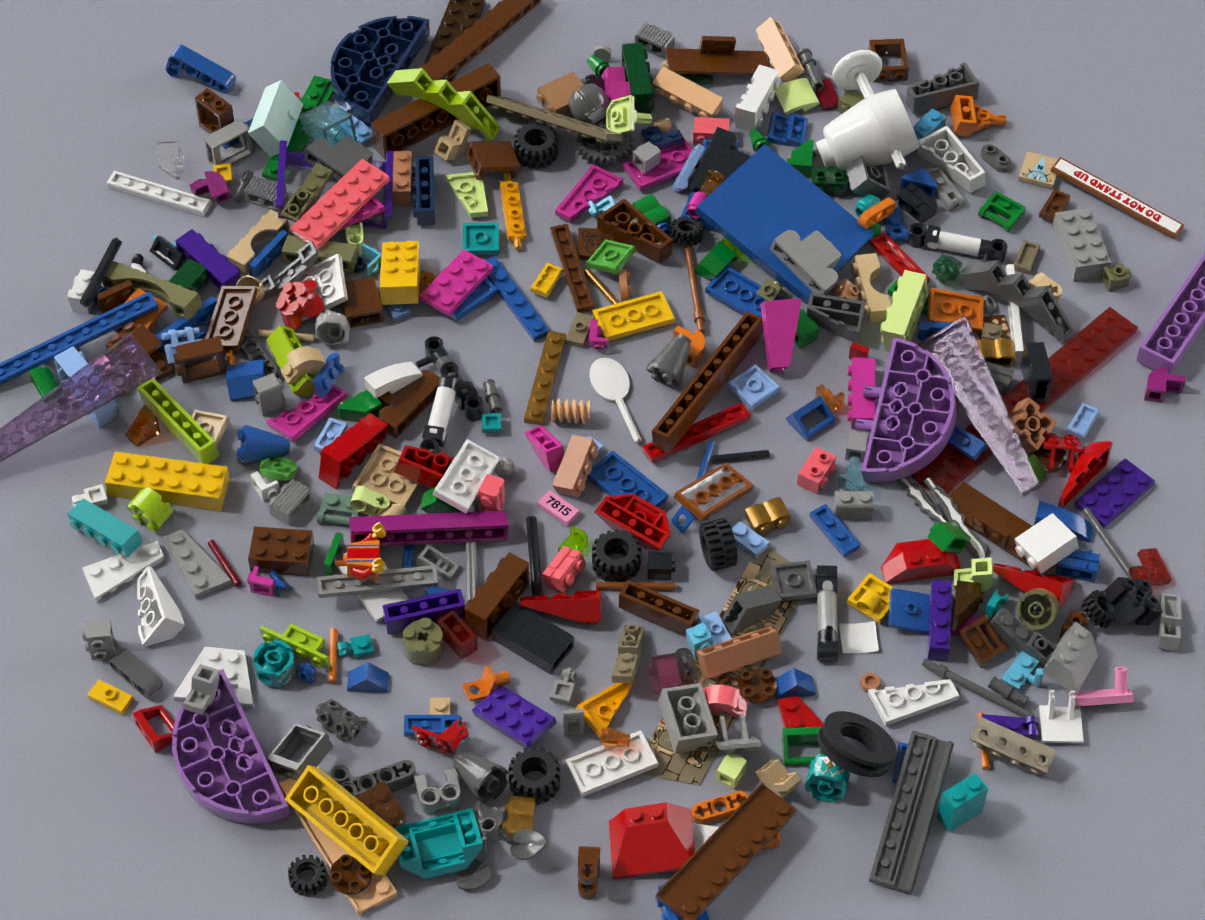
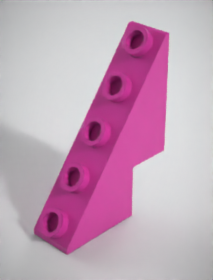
M624 66L606 67L601 77L610 105L612 100L630 96L631 92L629 81L625 82Z

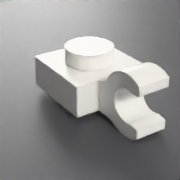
M102 484L83 489L84 494L71 497L73 507L83 498L96 506L108 504Z

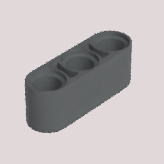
M126 648L109 661L111 668L146 699L163 686L159 676Z

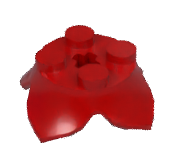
M314 280L285 283L276 302V308L279 309L285 326L292 328L294 331L302 324L303 317H316L325 311L323 300L314 291L317 289V283Z

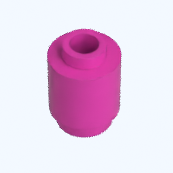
M703 192L694 193L687 206V214L694 219L700 218L695 213L696 208L708 196Z

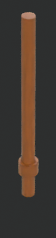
M686 246L684 251L695 312L693 314L694 322L697 324V329L704 334L705 316L701 309L692 249Z

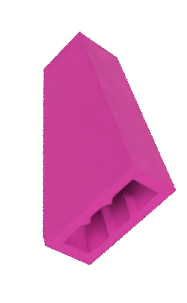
M801 298L764 301L761 304L768 370H773L774 373L785 372V369L790 367Z

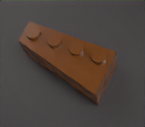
M625 198L597 216V229L614 237V240L620 243L635 246L637 252L658 263L666 259L673 252V239Z

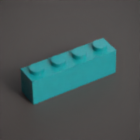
M84 498L67 513L70 520L69 524L74 530L82 531L88 538L97 540L103 547H109L117 555L120 554L127 558L143 543L137 529Z

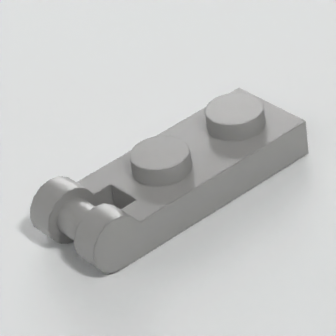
M939 166L927 170L937 183L936 194L943 202L946 210L953 209L955 205L960 206L964 204L963 196Z

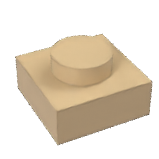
M430 698V715L451 714V698Z

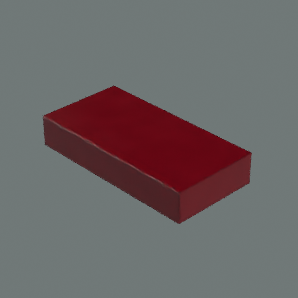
M830 79L821 80L824 86L820 91H817L816 88L815 93L823 111L838 108V97Z

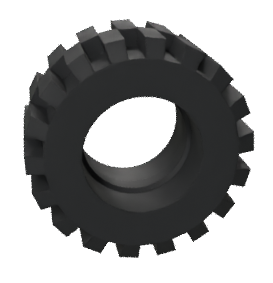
M531 122L529 125L524 124L522 128L517 129V132L514 134V149L521 165L524 167L528 166L529 169L546 168L547 165H552L553 161L557 159L558 136L551 126L548 127V124H540V122L535 124Z
M726 518L701 523L699 528L700 544L706 564L711 571L736 566L738 560L737 545L733 530Z
M615 529V532L608 530L607 534L602 533L599 535V538L595 539L592 545V568L596 571L598 577L602 576L604 581L608 579L610 582H622V580L627 582V580H630V577L634 578L636 572H639L641 545H639L638 539H634L633 534L628 535L625 530L619 532V529ZM618 553L625 557L622 559H612L608 556Z
M532 747V750L525 748L523 753L520 751L516 753V757H513L511 764H509L510 790L514 796L535 798L537 805L541 804L543 800L546 803L549 801V797L554 798L556 791H559L560 764H558V759L553 757V753L550 751L546 753L544 748L537 750V747ZM532 771H538L543 773L545 777L532 781L526 779L524 775Z

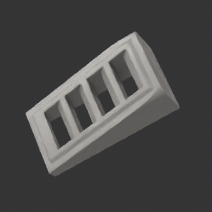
M429 544L423 549L415 562L419 567L436 565L437 575L448 581L451 580L460 567L458 563ZM441 563L445 564L442 569L439 567ZM448 566L452 567L449 573L445 571L448 568Z
M584 709L563 711L562 726L564 735L584 733Z

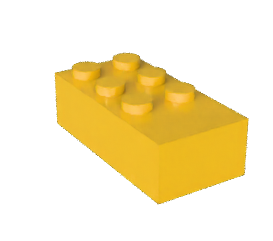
M419 241L382 242L380 273L381 305L418 304L420 280Z

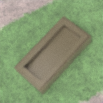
M1023 240L1014 261V270L1030 275L1041 245Z

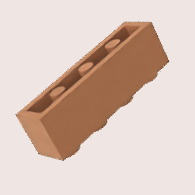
M768 626L697 650L696 653L701 673L707 678L714 679L720 677L722 673L735 672L740 667L746 665H756L760 660L773 659L776 655L781 654L782 650L777 630Z

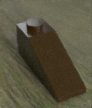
M957 580L952 631L956 632L978 611L979 603H983L984 592L981 591V583Z

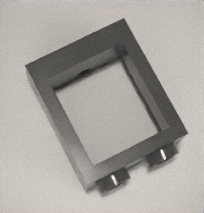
M295 723L266 760L273 772L297 781L308 765L317 767L332 749L333 745L325 731H318L308 725ZM303 741L314 744L299 763L289 760Z

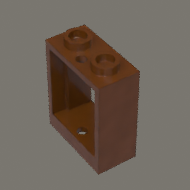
M904 38L869 40L868 50L877 53L879 57L900 56L902 66H883L879 76L873 82L907 81L909 66Z
M205 89L195 97L199 127L209 134L234 122L232 105L210 89Z
M220 336L175 346L177 353L173 354L175 365H177L175 367L178 377L182 376L183 383L226 374V361ZM216 356L214 360L188 366L184 364V362Z

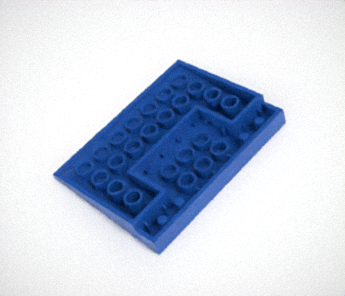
M765 144L697 206L695 212L796 297L801 298V301L805 304L809 302L812 291L770 250L773 240L787 230L797 232L800 236V241L804 240L814 231H819L841 253L837 265L832 268L838 274L875 234L869 228L865 229L860 226L858 220Z

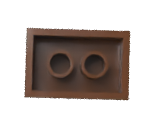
M254 526L248 557L250 572H253L254 567L258 566L260 573L270 574L272 571H276L278 574L309 576L315 544L313 531Z

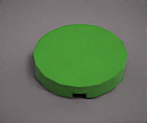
M275 457V460H270V458L262 460L259 471L264 477L269 479L286 481L296 478L299 468L292 460Z

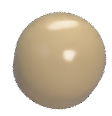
M662 118L653 124L658 126L662 133H667L672 128L670 118Z

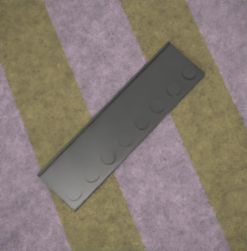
M912 730L869 882L912 895L953 751V741L939 740L935 736Z

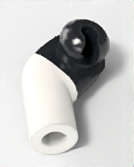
M135 254L131 261V268L148 274L143 269L144 257L141 254Z

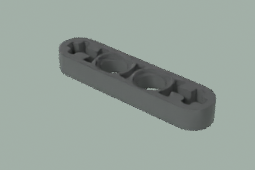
M246 328L245 341H242L240 351L249 362L255 361L258 358H264L265 375L273 373L277 379V366ZM248 346L256 347L252 351L246 350Z

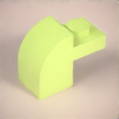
M992 558L971 559L972 568L954 569L955 590L957 580L981 583V591L983 592L990 589L993 585Z

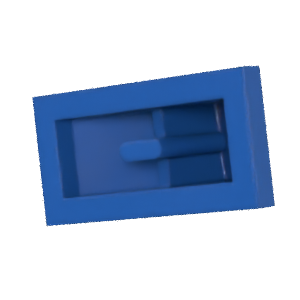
M924 167L902 176L900 190L913 183L916 187H921L926 195L935 198L937 183Z
M366 662L348 672L347 691L388 692L389 673Z
M792 668L776 678L778 690L775 700L794 696L816 695L812 676L798 669Z

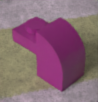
M214 171L204 172L206 179H198L194 183L189 184L194 195L200 196L210 192L216 204L233 198L230 186L222 175Z
M1167 368L1153 370L1147 379L1144 400L1163 403L1166 391L1182 393L1186 376L1167 374Z

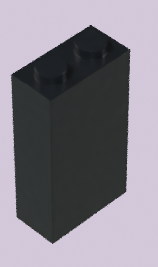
M516 601L511 607L508 606L505 609L500 620H496L491 627L492 640L550 675L574 648L573 635L528 608L521 606Z

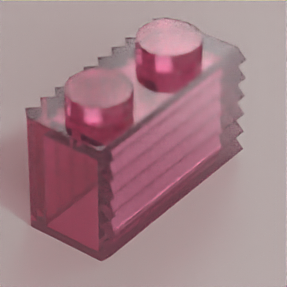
M675 653L651 657L648 671L649 676H654V681H651L653 693H657L659 699L662 689L682 686Z

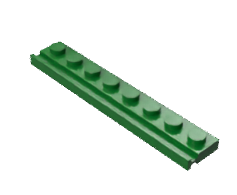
M313 76L301 99L303 106L286 152L303 153L333 95L330 79ZM279 154L270 157L262 172V177L277 182ZM285 171V184H287L293 171Z

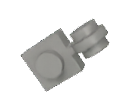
M563 668L561 680L555 679L550 694L551 701L570 705L575 690L573 682L576 671L573 668Z

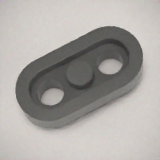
M991 144L982 147L980 156L993 169L998 172H1007L1010 169L1011 159L999 148Z

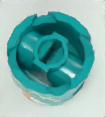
M272 640V642L267 643L266 641L256 648L253 659L257 679L267 686L275 688L284 687L296 672L294 654L290 645L284 641Z
M817 754L810 763L805 789L807 792H812V797L817 800L836 802L837 798L841 797L843 799L846 794L850 772L835 764L827 756Z

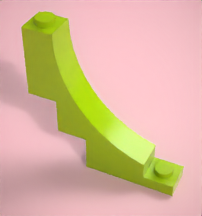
M423 68L396 70L387 82L396 95L411 96L433 103L456 116L470 128L478 129L488 141H493L501 129L500 125L471 91L457 92L447 80L433 81Z

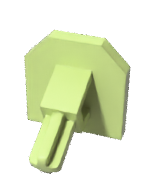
M631 95L612 100L606 110V128L620 134L634 131L635 123L651 124L652 121L651 114L637 113V110H634V96Z

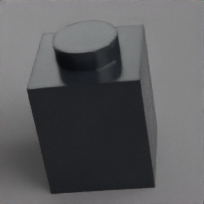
M648 552L647 579L671 580V573L675 572L676 561L672 560V553Z

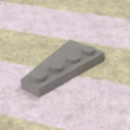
M183 529L164 536L195 599L232 584L231 579Z

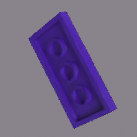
M1124 458L1077 499L1074 506L1080 511L1088 507L1100 525L1105 528L1151 488L1155 480Z
M502 685L497 687L472 709L474 716L526 748L532 746L557 723L554 716Z

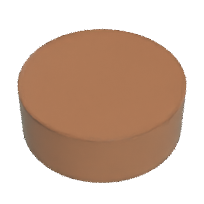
M866 673L861 677L860 687L865 693H868V689H880L881 680L878 675Z

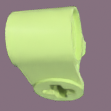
M359 222L357 225L346 227L345 236L347 244L357 245L360 256L362 255V245L364 244L363 224Z
M365 486L356 487L350 501V507L353 510L368 516H380L390 505V501L385 495L372 491Z

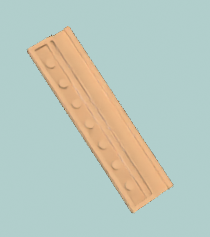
M288 778L283 782H278L285 797L297 782L296 780ZM291 805L329 869L342 855L348 854L353 857ZM372 872L371 882L364 891L354 895L345 894L356 913L360 916L364 914V911L372 907L376 908L398 896L387 875L382 876Z

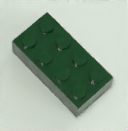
M642 42L622 44L621 66H624L625 82L629 81L631 96H634V110H637V113L652 114V110L655 109L654 99H652L655 98V89L651 87L653 84L652 74H648L650 72V63L646 62L648 59L647 49L643 48Z

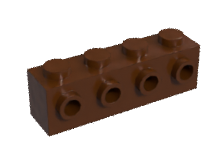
M627 580L619 593V608L686 636V629L699 624L700 610L630 580Z

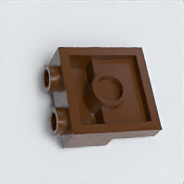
M384 780L356 796L359 801L386 823L392 825L393 828L404 822L402 818L406 815Z

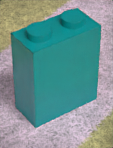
M974 773L942 793L937 818L949 833L983 812L988 787Z

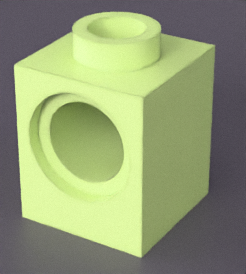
M727 753L717 769L716 781L735 789L746 771L747 760L739 754Z

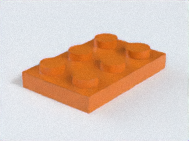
M930 288L928 296V321L971 323V331L982 332L984 297Z

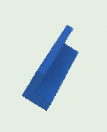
M211 296L202 303L203 307L189 321L180 318L158 333L156 337L163 343L158 350L166 356L164 346L171 344V341L162 340L161 334L168 332V330L175 329V331L190 326L191 328L206 326L203 331H200V334L194 335L195 340L204 338L207 334L211 322L209 320L213 315L217 300ZM182 337L178 338V342H184L181 341Z

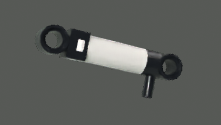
M913 223L910 225L908 232L909 239L907 242L914 248L924 246L923 250L936 252L937 249L982 257V262L999 260L1000 264L1006 258L1008 245L1002 239L989 241L941 231V227L928 225L927 229L922 223Z
M452 361L444 363L440 368V381L428 425H425L423 431V441L420 444L422 449H434L433 452H430L434 454H440V447L445 445L447 438L446 428L457 388H473V382L462 381L458 365Z

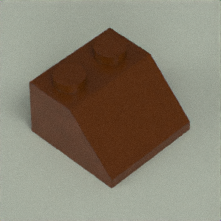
M131 322L126 324L120 333L112 336L106 347L119 363L138 367L163 343L144 325Z

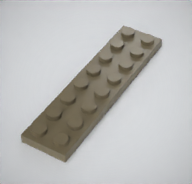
M487 96L486 102L491 103L493 108L506 109L508 113L521 114V117L528 119L534 118L537 122L549 123L555 128L561 129L562 127L571 133H581V136L593 137L599 142L614 144L615 141H622L624 135L507 97Z

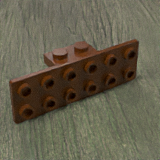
M701 36L699 49H665L668 69L676 74L753 76L759 65L769 68L770 66L764 51L734 50L736 45L735 37Z
M962 482L950 497H952L953 503L957 504L958 512L965 515L964 524L1029 566L1025 557L1021 558L1016 552L1015 538L1033 526L972 486Z

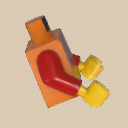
M378 522L372 528L374 533L371 532L358 542L349 543L347 545V554L335 555V567L347 566V576L349 578H355L362 582L366 580L379 581V574L384 572L383 566L386 563L380 558V544L377 537L384 538L386 536L385 526Z

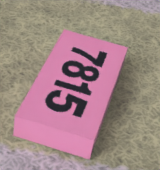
M551 490L537 502L538 507L566 526L579 515V510Z

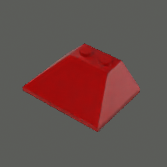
M667 802L625 808L609 820L613 879L679 870L695 853L692 811L689 808Z

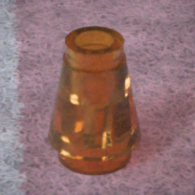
M609 727L601 729L600 745H604L605 748L629 747L630 734Z

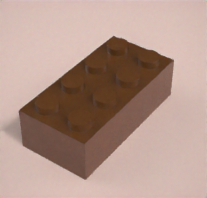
M510 552L505 558L500 559L496 570L490 572L485 584L479 586L474 598L469 600L464 607L466 631L487 641L492 634L491 627L496 620H500L505 609L508 606L511 607L515 601L517 602L530 585L529 562Z

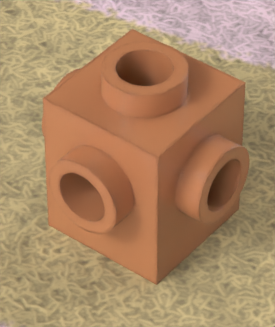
M847 279L837 283L832 290V296L858 300L859 288Z

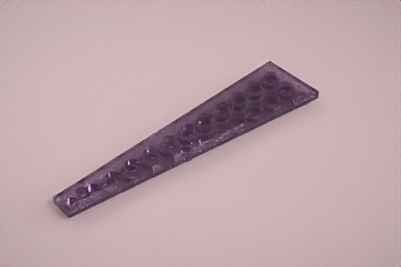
M966 316L919 343L918 347L928 350L942 363L951 379L957 403L1022 496L1025 497L1040 488Z
M130 332L0 428V462L162 374V371Z

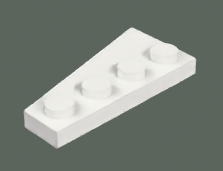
M158 541L137 548L127 558L119 554L82 569L97 602L102 599L101 596L108 592H114L119 585L124 582L128 583L134 579V576L140 572L143 573L147 566L153 568L165 559Z
M950 679L925 682L924 685L916 686L908 684L900 688H894V686L885 687L884 690L868 689V695L885 726L959 700V694Z

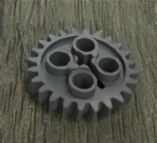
M600 122V125L593 123L595 126L607 129L603 122ZM581 133L578 134L576 139L578 155H582V159H587V163L593 161L594 165L600 163L601 167L604 163L608 167L610 163L617 165V161L622 163L623 158L628 159V155H631L633 150V137H631V133H624L622 141H615L614 144L599 142L593 137H583Z

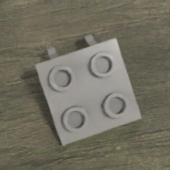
M739 714L742 738L728 739L725 717L719 716L721 739H713V744L720 750H723L724 753L735 752V749L743 748L744 751L756 750V747L761 746V742L755 736H748L744 714Z

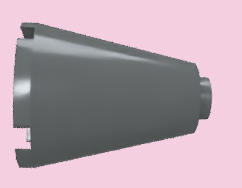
M467 751L456 754L453 759V767H455L462 780L481 803H489L487 800L491 798L495 800L506 788L508 783L506 774L508 775V771L505 767Z

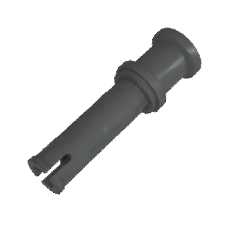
M808 48L801 49L797 56L808 75L813 90L816 91L817 88V91H820L824 85L816 69V61L812 58V52Z

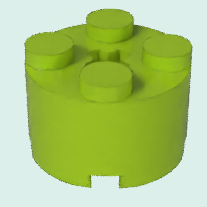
M149 487L140 490L127 506V509L133 513L132 519L138 524L145 523L152 533L159 530L174 512L168 502L164 504L161 500L162 496Z

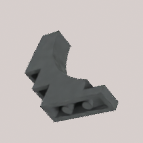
M999 260L967 264L958 274L966 290H982L1006 298L1026 311L1042 328L1050 327L1058 342L1064 341L1073 331L1072 326L1048 285L1031 287L1023 273L1007 275Z

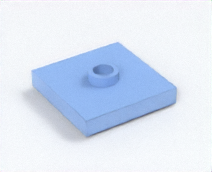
M756 364L727 383V387L751 410L780 392V386Z

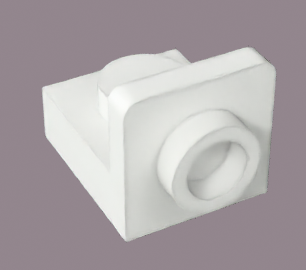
M258 471L251 474L252 486L263 502L274 496L276 497L280 493L277 480L268 484L267 479L261 477Z

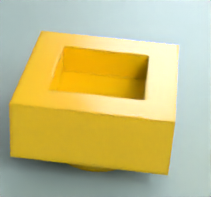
M231 163L213 166V171L222 175L227 183L233 182Z

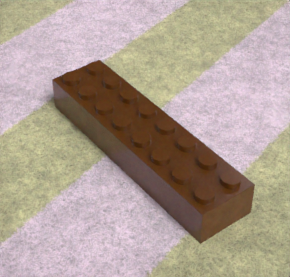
M489 63L449 82L457 92L471 91L485 108L492 105L486 102L488 95L501 96L500 75ZM417 99L371 123L373 147L385 160L387 151H403L453 125L455 120L460 119L433 103Z

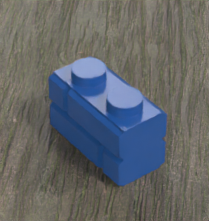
M1075 550L1057 563L1055 574L1095 582L1100 554H1096L1092 550Z

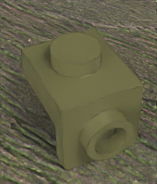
M768 279L764 281L757 292L758 296L767 301L775 300L777 295L783 298L786 293L782 289L783 285L775 280L772 282Z

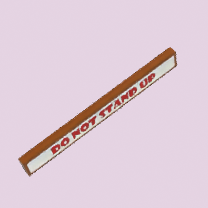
M1062 157L1051 168L1052 173L1174 240L1184 227V224Z

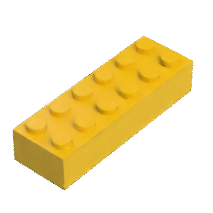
M115 451L105 480V486L108 496L133 499L140 490L149 487L162 496L161 500L164 504L168 502L171 505L221 511L229 486L230 476L226 466Z
M308 765L284 799L374 874L385 876L409 842L318 767Z

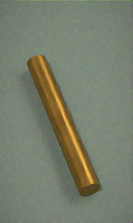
M589 268L584 271L588 279L612 305L620 303Z

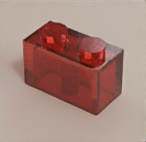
M454 610L437 620V625L443 632L444 641L461 660L478 650L477 636Z

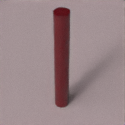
M210 540L207 544L235 587L240 586L242 582L216 542Z

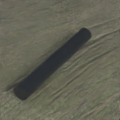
M769 450L712 455V463L770 457Z

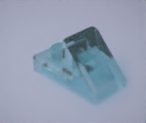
M858 456L850 457V463L846 466L847 474H840L838 476L837 485L845 491L863 492L865 491V484Z

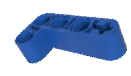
M178 45L168 58L166 72L171 77L178 78L183 71L221 93H227L236 81V76L231 71L184 45Z

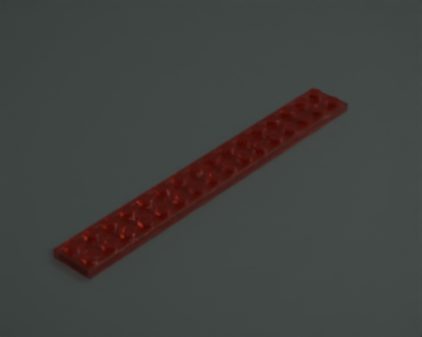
M1111 307L1095 318L1048 358L1053 382L1048 401L1035 402L1040 406L1038 411L1042 414L1137 332L1138 327ZM1024 379L964 429L987 445V448L975 461L947 444L930 464L912 474V478L930 492L924 481L931 477L934 483L943 488L947 495L1010 440L999 429L1007 418L1013 416L1011 412L1017 403L1028 398Z

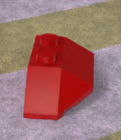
M635 494L613 497L605 496L595 510V514L613 531L619 529V532L625 530L628 535L633 534L634 539H638L639 545L645 549L661 550L671 536L666 512Z
M930 539L896 543L881 566L884 582L887 584L954 575V569H961L958 556L954 552H943Z

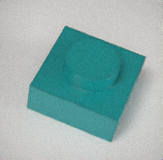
M501 413L482 414V433H501Z

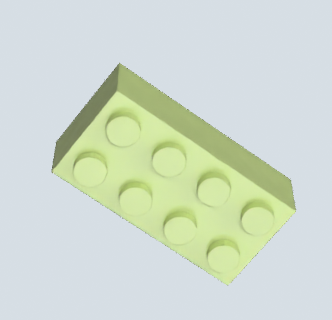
M904 270L903 276L899 277L897 292L894 291L892 295L893 303L891 307L887 308V319L885 322H882L880 332L883 334L881 341L884 343L885 351L890 352L893 338L911 342L928 297L926 274Z

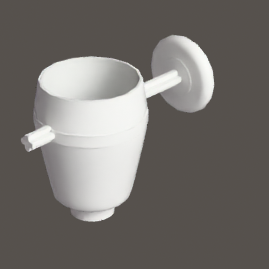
M858 50L849 53L835 65L832 72L833 81L839 88L844 90L860 89L865 99L826 125L823 129L825 138L815 142L825 167L836 165L837 168L845 171L846 167L860 156H863L866 168L894 162L896 168L902 170L907 165L904 157L920 147L896 89L874 95L870 84L879 76L882 70V59L873 51Z

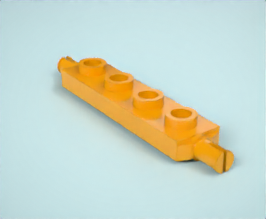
M505 173L503 175L504 182L500 181L499 188L507 240L514 242V249L520 251L522 250L521 242L526 240V230L518 182L511 181L510 173L508 175Z

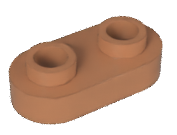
M622 268L618 273L621 301L628 300V297L632 296L631 285L628 286L627 282H630V272L626 271V268Z

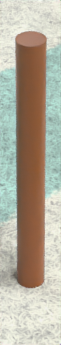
M596 582V590H622L626 582ZM635 582L651 590H675L674 582Z

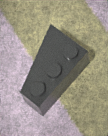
M811 292L807 316L819 326L858 344L865 301Z

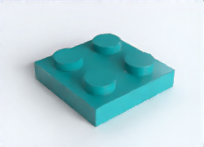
M499 222L463 223V249L473 255H499Z

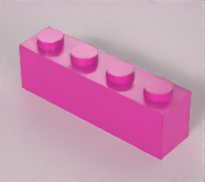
M852 357V365H848L847 375L851 376V380H848L847 390L851 391V395H848L847 406H851V410H848L847 421H851V429H855L857 418L874 420L875 398L863 397V390L865 385L875 387V358Z

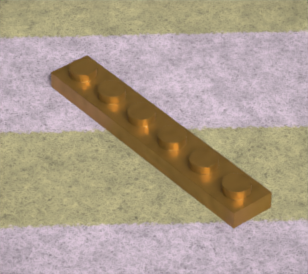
M548 331L526 408L524 423L543 425L564 349L566 333Z

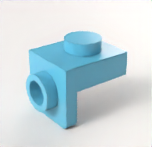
M611 195L597 204L590 200L588 202L591 207L589 212L593 218H596L616 203Z

